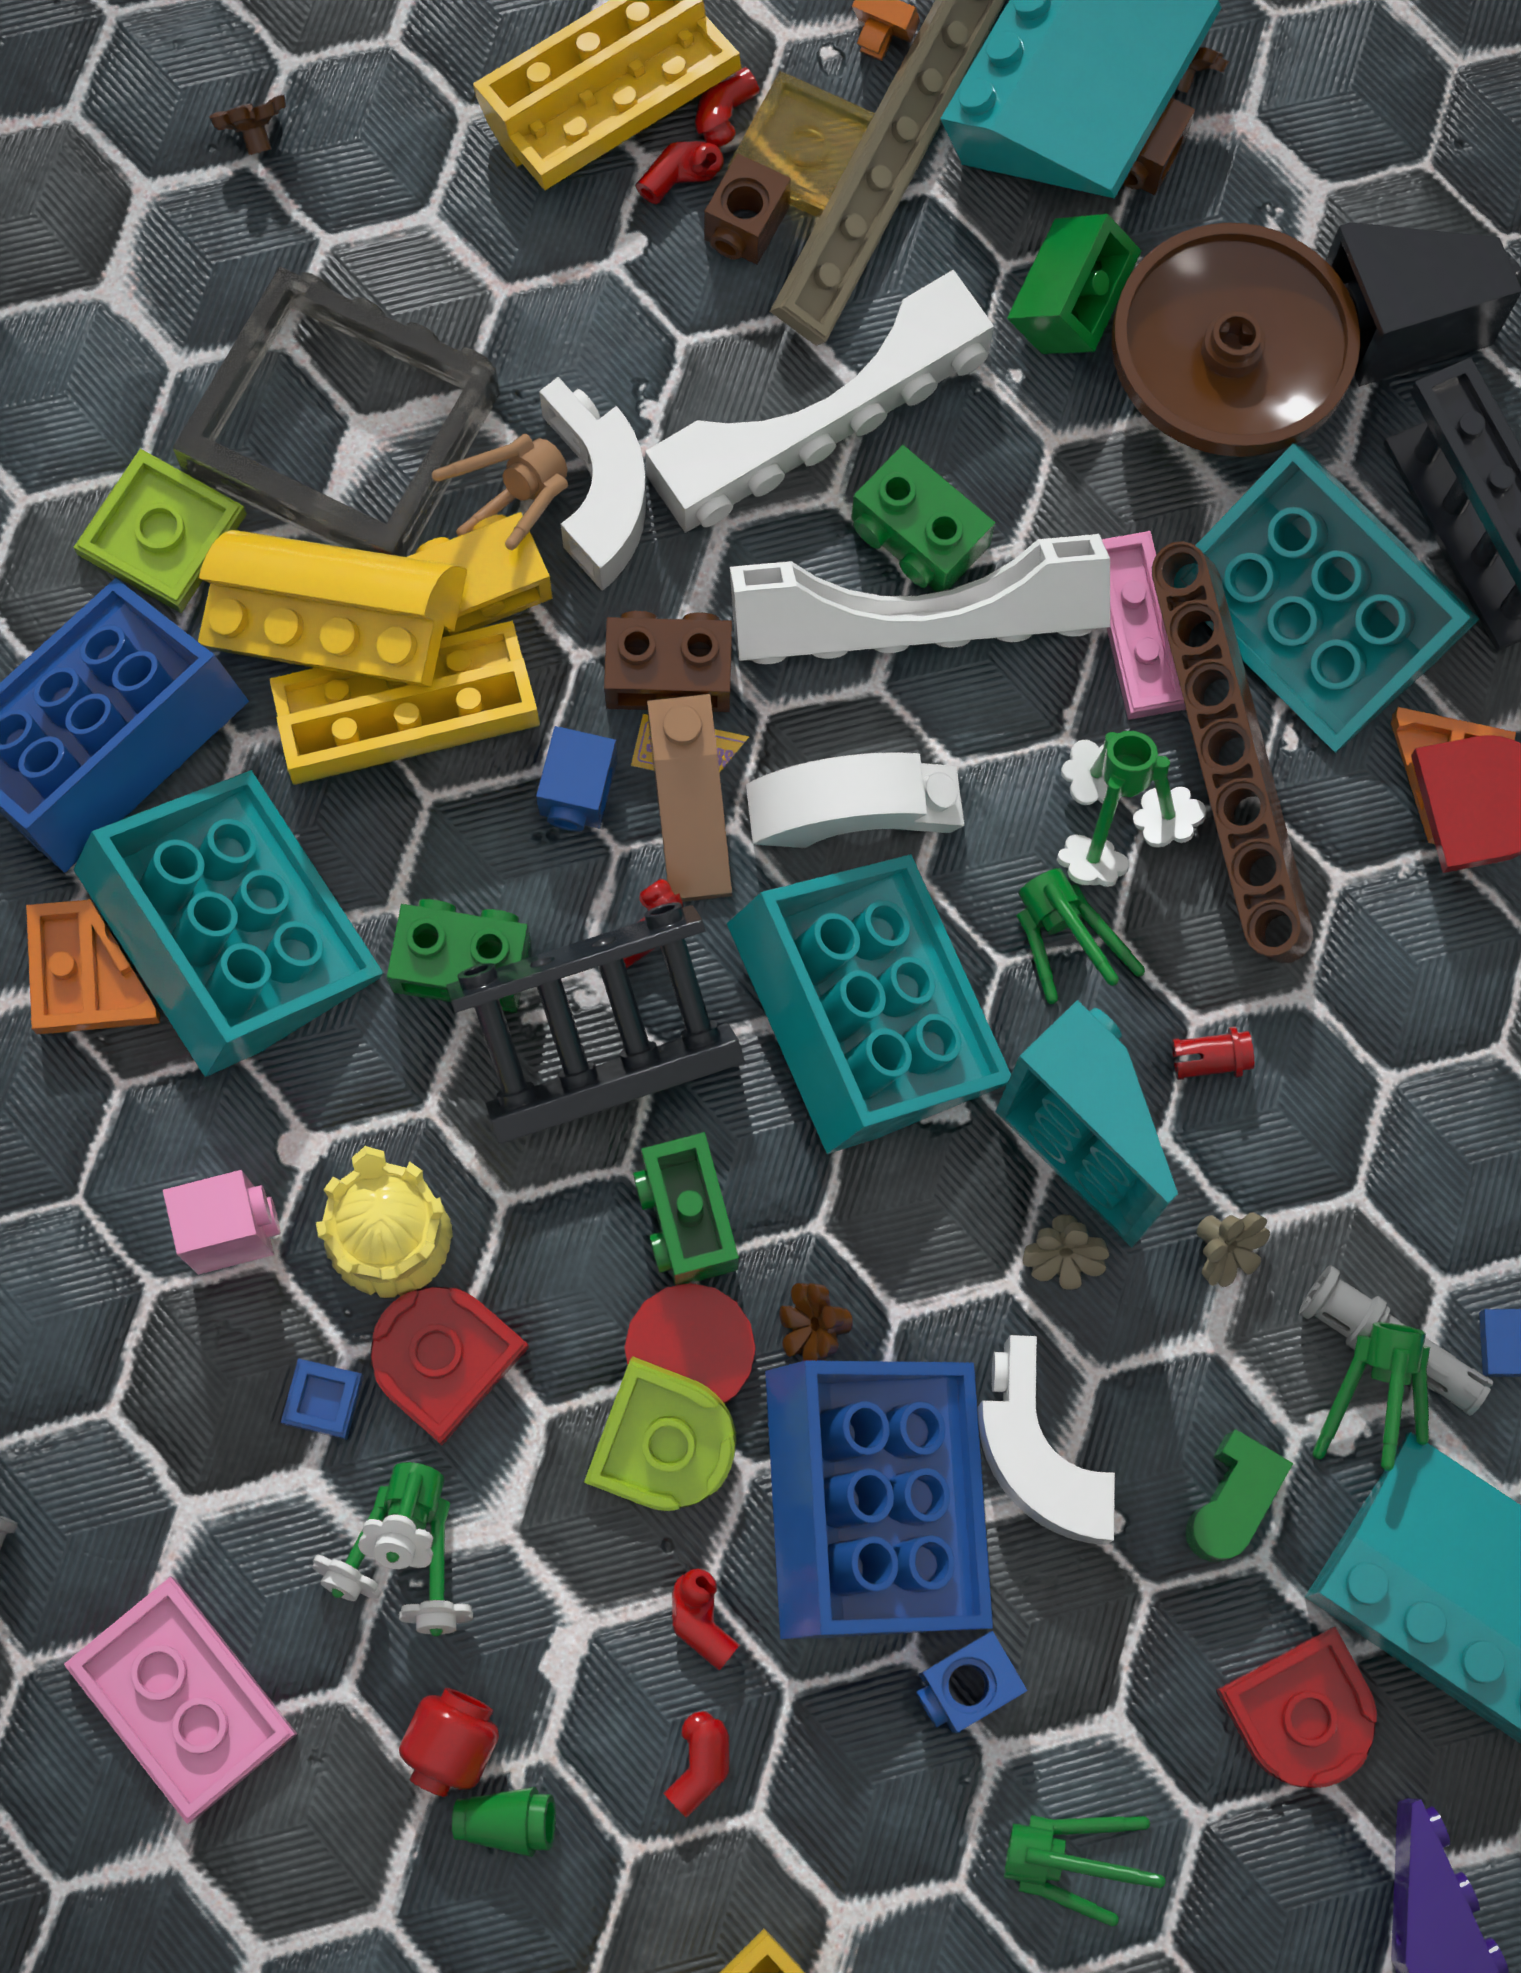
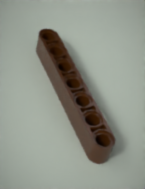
M1184 541L1173 542L1163 547L1155 556L1152 564V579L1244 936L1249 946L1268 959L1279 963L1294 962L1302 958L1310 949L1313 940V928L1221 577L1215 564L1194 544ZM1187 564H1198L1199 572L1195 581L1185 588H1174V578L1180 568ZM1201 622H1213L1214 631L1210 640L1200 647H1190L1189 636L1192 629ZM1216 680H1228L1229 692L1223 702L1216 706H1205L1204 694L1208 686ZM1233 738H1243L1245 742L1243 756L1232 765L1222 766L1219 762L1221 747ZM1248 797H1258L1261 807L1258 817L1248 825L1238 826L1234 816L1237 805ZM1273 856L1276 861L1274 877L1263 886H1253L1250 881L1252 865L1262 857ZM1279 916H1289L1292 922L1290 938L1279 947H1269L1265 937L1268 924Z

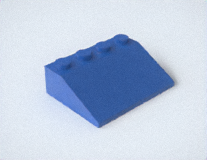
M115 578L0 682V813L65 873L77 862L92 831L120 821L131 813L138 804L177 770L211 736L226 725L249 700L211 651Z
M801 1361L765 1371L780 1640L992 1629L974 1363Z

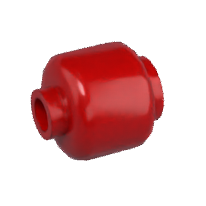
M445 1688L441 1696L428 1695L424 1697L415 1711L399 1748L400 1757L408 1766L414 1769L409 1780L416 1786L442 1797L447 1796L451 1787L457 1789H471L475 1787L498 1742V1727L490 1719L493 1709L483 1702L451 1688Z

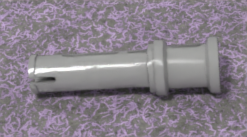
M1332 1265L1328 1266L1316 1280L1299 1310V1314L1307 1320L1315 1316L1346 1337V1345L1355 1350L1358 1335L1371 1336L1372 1324L1374 1322L1404 1325L1400 1320L1389 1314L1391 1309L1387 1306V1302L1379 1296L1370 1299L1339 1278L1340 1271ZM1425 1337L1424 1345L1430 1347L1427 1365L1428 1388L1451 1401L1452 1404L1463 1410L1464 1413L1469 1416L1473 1415L1487 1398L1491 1390L1490 1387L1493 1385V1380L1470 1368Z

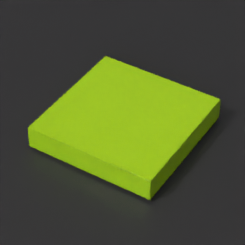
M139 449L73 548L77 555L182 613L203 581L199 579V574L210 547L223 533L237 530L247 513L245 507L148 452Z

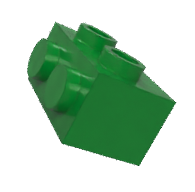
M1109 214L1055 218L1007 319L1041 354L1094 352L1117 305L1121 292L1142 252L1141 249Z
M904 445L853 496L851 520L854 521L853 526L858 535L876 549H880L882 546L899 560V566L904 574L913 583L922 588H926L929 585L936 592L949 590L991 545L996 522Z
M434 899L419 900L418 906L401 904L387 972V980L392 992L452 1002L446 985L459 981L457 975L463 970L484 963H494L495 967L499 968L528 958L531 944L528 924L518 923L519 917L517 915L502 910L485 909L482 910L481 916L457 913V908L454 905ZM521 992L499 999L503 1011L518 1013Z
M705 1132L642 1148L644 1170L633 1172L642 1210L655 1208L661 1232L651 1234L649 1237L659 1273L671 1270L675 1286L737 1271L739 1256Z

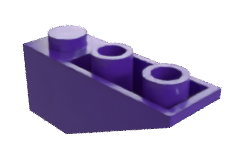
M1406 1798L1397 1802L1391 1961L1396 1973H1509L1507 1963L1500 1948L1493 1938H1483L1473 1916V1913L1480 1910V1906L1471 1883L1463 1872L1454 1873L1443 1849L1450 1845V1838L1440 1815L1432 1806L1426 1809L1421 1799Z

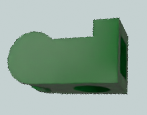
M1236 1429L1225 1435L1213 1457L1228 1466L1226 1473L1209 1504L1197 1509L1190 1516L1186 1526V1540L1191 1550L1199 1558L1209 1562H1222L1242 1553L1251 1541L1293 1465L1291 1461Z

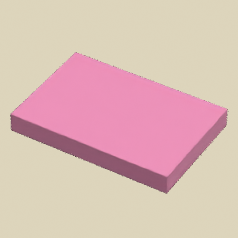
M171 1576L64 1663L67 1670L187 1824L195 1821L297 1735L296 1731L178 1581Z

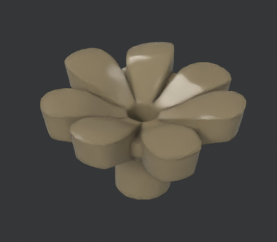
M1250 1212L1243 1219L1229 1215L1221 1222L1215 1216L1210 1215L1200 1222L1196 1233L1207 1243L1203 1250L1207 1261L1202 1268V1275L1210 1285L1214 1286L1218 1283L1221 1287H1227L1235 1280L1238 1272L1237 1268H1241L1249 1275L1259 1267L1261 1257L1254 1253L1253 1249L1264 1246L1269 1239L1270 1231L1265 1228L1267 1224L1266 1218Z
M1059 1215L1053 1219L1052 1228H1044L1038 1231L1036 1243L1025 1247L1023 1264L1027 1267H1033L1032 1276L1035 1279L1048 1281L1056 1274H1059L1060 1286L1063 1289L1073 1290L1082 1285L1080 1272L1083 1271L1089 1276H1099L1105 1272L1106 1265L1104 1260L1109 1257L1106 1242L1102 1238L1088 1237L1085 1224L1078 1223L1074 1216Z

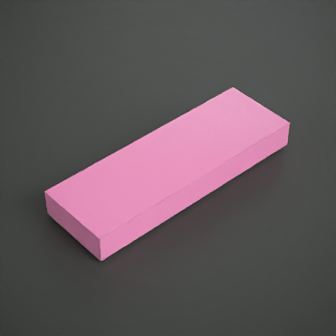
M1151 531L1102 539L1110 557V627L1107 628L1127 718L1130 720L1186 710L1152 579V564L1156 552Z

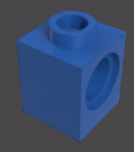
M554 726L536 795L539 815L548 817L547 821L551 825L568 831H583L585 826L600 829L618 761L616 740Z
M991 1631L919 1673L925 1687L918 1690L916 1694L936 1728L947 1723L952 1733H958L1025 1693L1027 1689L994 1632ZM960 1666L974 1668L981 1674L984 1680L983 1696L972 1706L959 1704L953 1699L949 1691V1678L952 1672Z

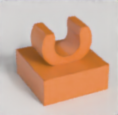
M854 0L852 4L857 19L865 23L857 41V45L861 46L860 52L882 61L893 35L911 43L920 23L916 7L900 0Z

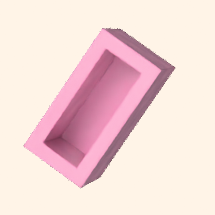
M242 1170L163 1190L176 1253L198 1275L274 1255L270 1237L280 1235L281 1232L272 1197H266L262 1185L254 1186Z

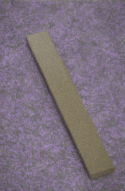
M935 0L770 310L773 315L815 346L825 343L830 336L942 123L940 120L941 116L975 60L1006 0Z

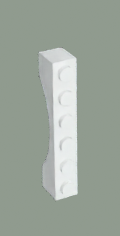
M952 270L902 300L894 326L878 353L853 380L831 396L796 413L765 421L719 423L697 420L645 451L646 476L685 533L700 524L703 527L715 525L732 511L735 503L753 493L754 496L759 497L769 493L783 481L786 473L805 463L806 466H812L821 462L834 451L836 443L851 434L856 433L857 436L868 434L882 424L888 412L905 402L909 406L922 402L935 391L939 382L956 372L959 376H963L977 369L988 357L994 325L956 272Z
M1099 534L1038 539L1014 560L984 578L951 590L919 596H880L848 590L812 575L792 561L730 567L734 635L739 661L752 660L759 664H774L783 661L787 656L809 654L819 658L831 659L841 657L848 651L875 649L883 653H896L906 650L909 645L931 643L952 648L964 646L970 640L997 638L1006 642H1019L1030 638L1032 634L1058 632L1065 636H1082L1090 633L1093 629L1110 627V557Z

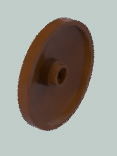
M1216 223L1199 226L1167 239L1148 253L1135 267L1121 292L1112 328V351L1118 377L1130 400L1140 413L1164 434L1184 445L1212 454L1255 456L1272 453L1302 441L1318 430L1332 416L1342 402L1355 374L1360 351V328L1355 306L1346 286L1333 268L1314 250L1287 234L1267 227L1247 223Z

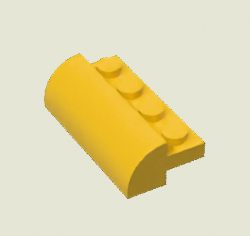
M609 0L473 83V87L480 108L503 150L516 167L523 164L541 187L547 190L739 71L742 67L739 52L706 16L703 0Z
M230 530L215 540L200 570L199 579L210 583L198 642L210 650L431 688L443 630H455L467 569L452 564Z
M513 620L442 637L431 688L320 668H312L269 679L278 717L276 719L287 769L293 785L540 726L535 699L524 658H522Z

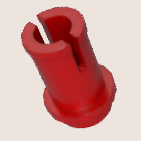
M1235 1026L1228 1028V1034L1179 1040V1038L1172 1039L1173 1057L1191 1054L1200 1055L1199 1060L1174 1063L1177 1080L1233 1072L1235 1078L1243 1076V1070H1251L1255 1067L1251 1034L1249 1031L1238 1032Z

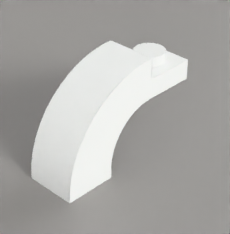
M557 377L539 391L542 417L580 458L592 478L590 490L582 505L575 513L561 523L563 547L603 591L619 576L632 558L644 528L646 484L643 456L631 425L617 406L600 418L597 408L583 391L577 389L572 393L563 381Z
M868 753L821 759L784 768L746 784L754 845L807 848L829 837L864 830L900 829L951 833L964 826L957 766L921 763L919 753Z
M1010 1335L1004 1343V1352H994L992 1359V1391L1003 1392V1401L982 1400L977 1407L980 1441L990 1469L1009 1498L1026 1515L1040 1525L1070 1539L1106 1545L1114 1541L1115 1473L1095 1472L1077 1467L1063 1459L1049 1445L1040 1429L1036 1414L1037 1336Z

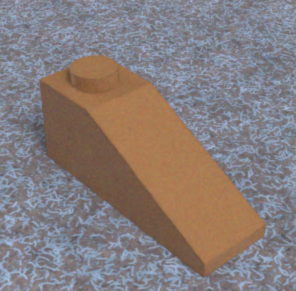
M710 694L647 701L667 881L675 895L680 893L682 902L732 896V886Z

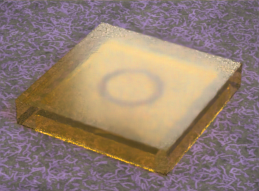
M779 71L733 155L728 169L737 153L790 177V205L820 218L875 113Z

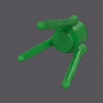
M1061 868L1052 869L1040 874L1020 889L1018 894L1026 908L1018 913L1016 917L1027 934L1047 1003L1055 1004L1058 1001V995L1040 931L1042 927H1045L1049 935L1069 928L1106 983L1110 986H1115L1118 984L1119 978L1080 920L1082 916L1135 976L1140 977L1144 975V966L1087 902L1079 886L1069 883Z
M1374 1322L1370 1337L1357 1336L1354 1358L1313 1449L1312 1454L1315 1459L1321 1460L1325 1457L1367 1364L1372 1366L1371 1378L1389 1383L1383 1434L1382 1469L1391 1471L1394 1468L1404 1386L1410 1385L1411 1379L1416 1441L1420 1445L1428 1443L1427 1365L1430 1347L1424 1345L1426 1332L1399 1324Z
M1031 1815L1029 1826L1017 1823L1012 1824L1004 1878L1020 1881L1018 1892L1042 1896L1086 1917L1113 1927L1119 1922V1918L1115 1913L1046 1882V1879L1059 1882L1061 1872L1065 1870L1153 1888H1163L1166 1883L1165 1877L1161 1874L1064 1854L1066 1840L1053 1838V1835L1147 1830L1150 1827V1820L1147 1817L1119 1816L1049 1819Z

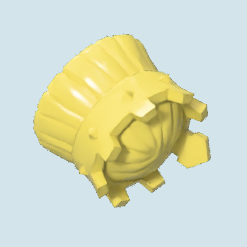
M365 1146L352 1157L354 1171L341 1180L332 1177L324 1188L328 1199L323 1220L316 1222L318 1237L324 1240L327 1258L332 1260L333 1268L337 1273L341 1274V1278L351 1287L355 1286L357 1290L369 1295L376 1292L380 1298L402 1296L407 1292L421 1289L431 1282L432 1278L437 1276L441 1270V1265L445 1264L447 1253L450 1249L451 1238L453 1237L452 1224L445 1212L440 1197L436 1199L425 1183L423 1170L409 1162L407 1168L386 1163L384 1151Z

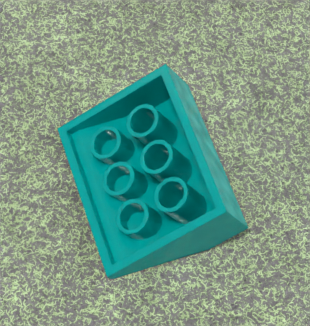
M1009 0L940 118L962 165L1115 198L1222 8L1219 0Z
M1292 444L1195 545L1215 564L1220 574L1242 660L1335 753L1431 668L1479 620L1306 448L1296 444ZM1187 564L1180 568L1174 578V588H1185L1191 585L1197 578L1199 572L1198 564ZM1206 621L1205 623L1214 631V623Z
M252 770L92 831L73 869L205 1077L260 1053L377 981L384 973Z
M912 854L760 892L726 923L827 1154L880 1138L1007 1085L1011 1076L1010 1070Z
M1077 1000L1019 1056L995 1112L1132 1248L1178 1195L1128 1050L1119 1041L1122 1038L1120 1029L1103 1011L1093 1008L1089 1012Z
M1409 1432L1396 1451L1394 1468L1391 1471L1384 1470L1305 1595V1598L1521 1744V1505L1429 1443L1425 1445L1418 1444L1416 1435Z

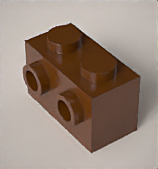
M646 611L625 612L621 615V618L607 617L604 677L606 709L648 710L647 701L710 694L712 712H730L732 621L720 620L714 614L702 612L687 614L683 619H658L655 614Z

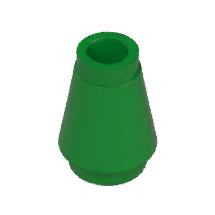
M536 1787L475 1796L469 1799L457 1798L452 1814L454 1840L467 1841L533 1857L536 1850L549 1851L553 1844L556 1808L552 1794H539Z

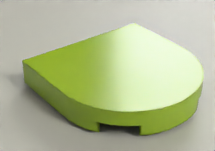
M632 1356L584 1483L645 1507L661 1511H673L697 1504L721 1487L732 1467L736 1452V1431L731 1414L723 1401L702 1383Z

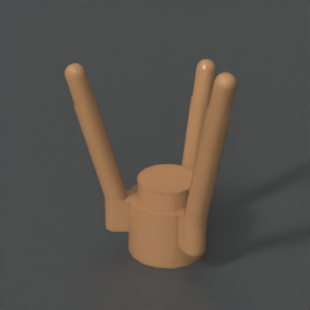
M522 434L508 445L451 463L432 472L433 480L439 482L508 460L507 468L503 472V481L506 489L462 524L456 531L457 536L471 532L477 523L485 518L496 515L516 498L522 501L532 499L534 502L505 542L508 550H514L529 533L552 499L568 487V482L565 479L567 476V465L561 452L549 441L540 438L532 441L527 434Z

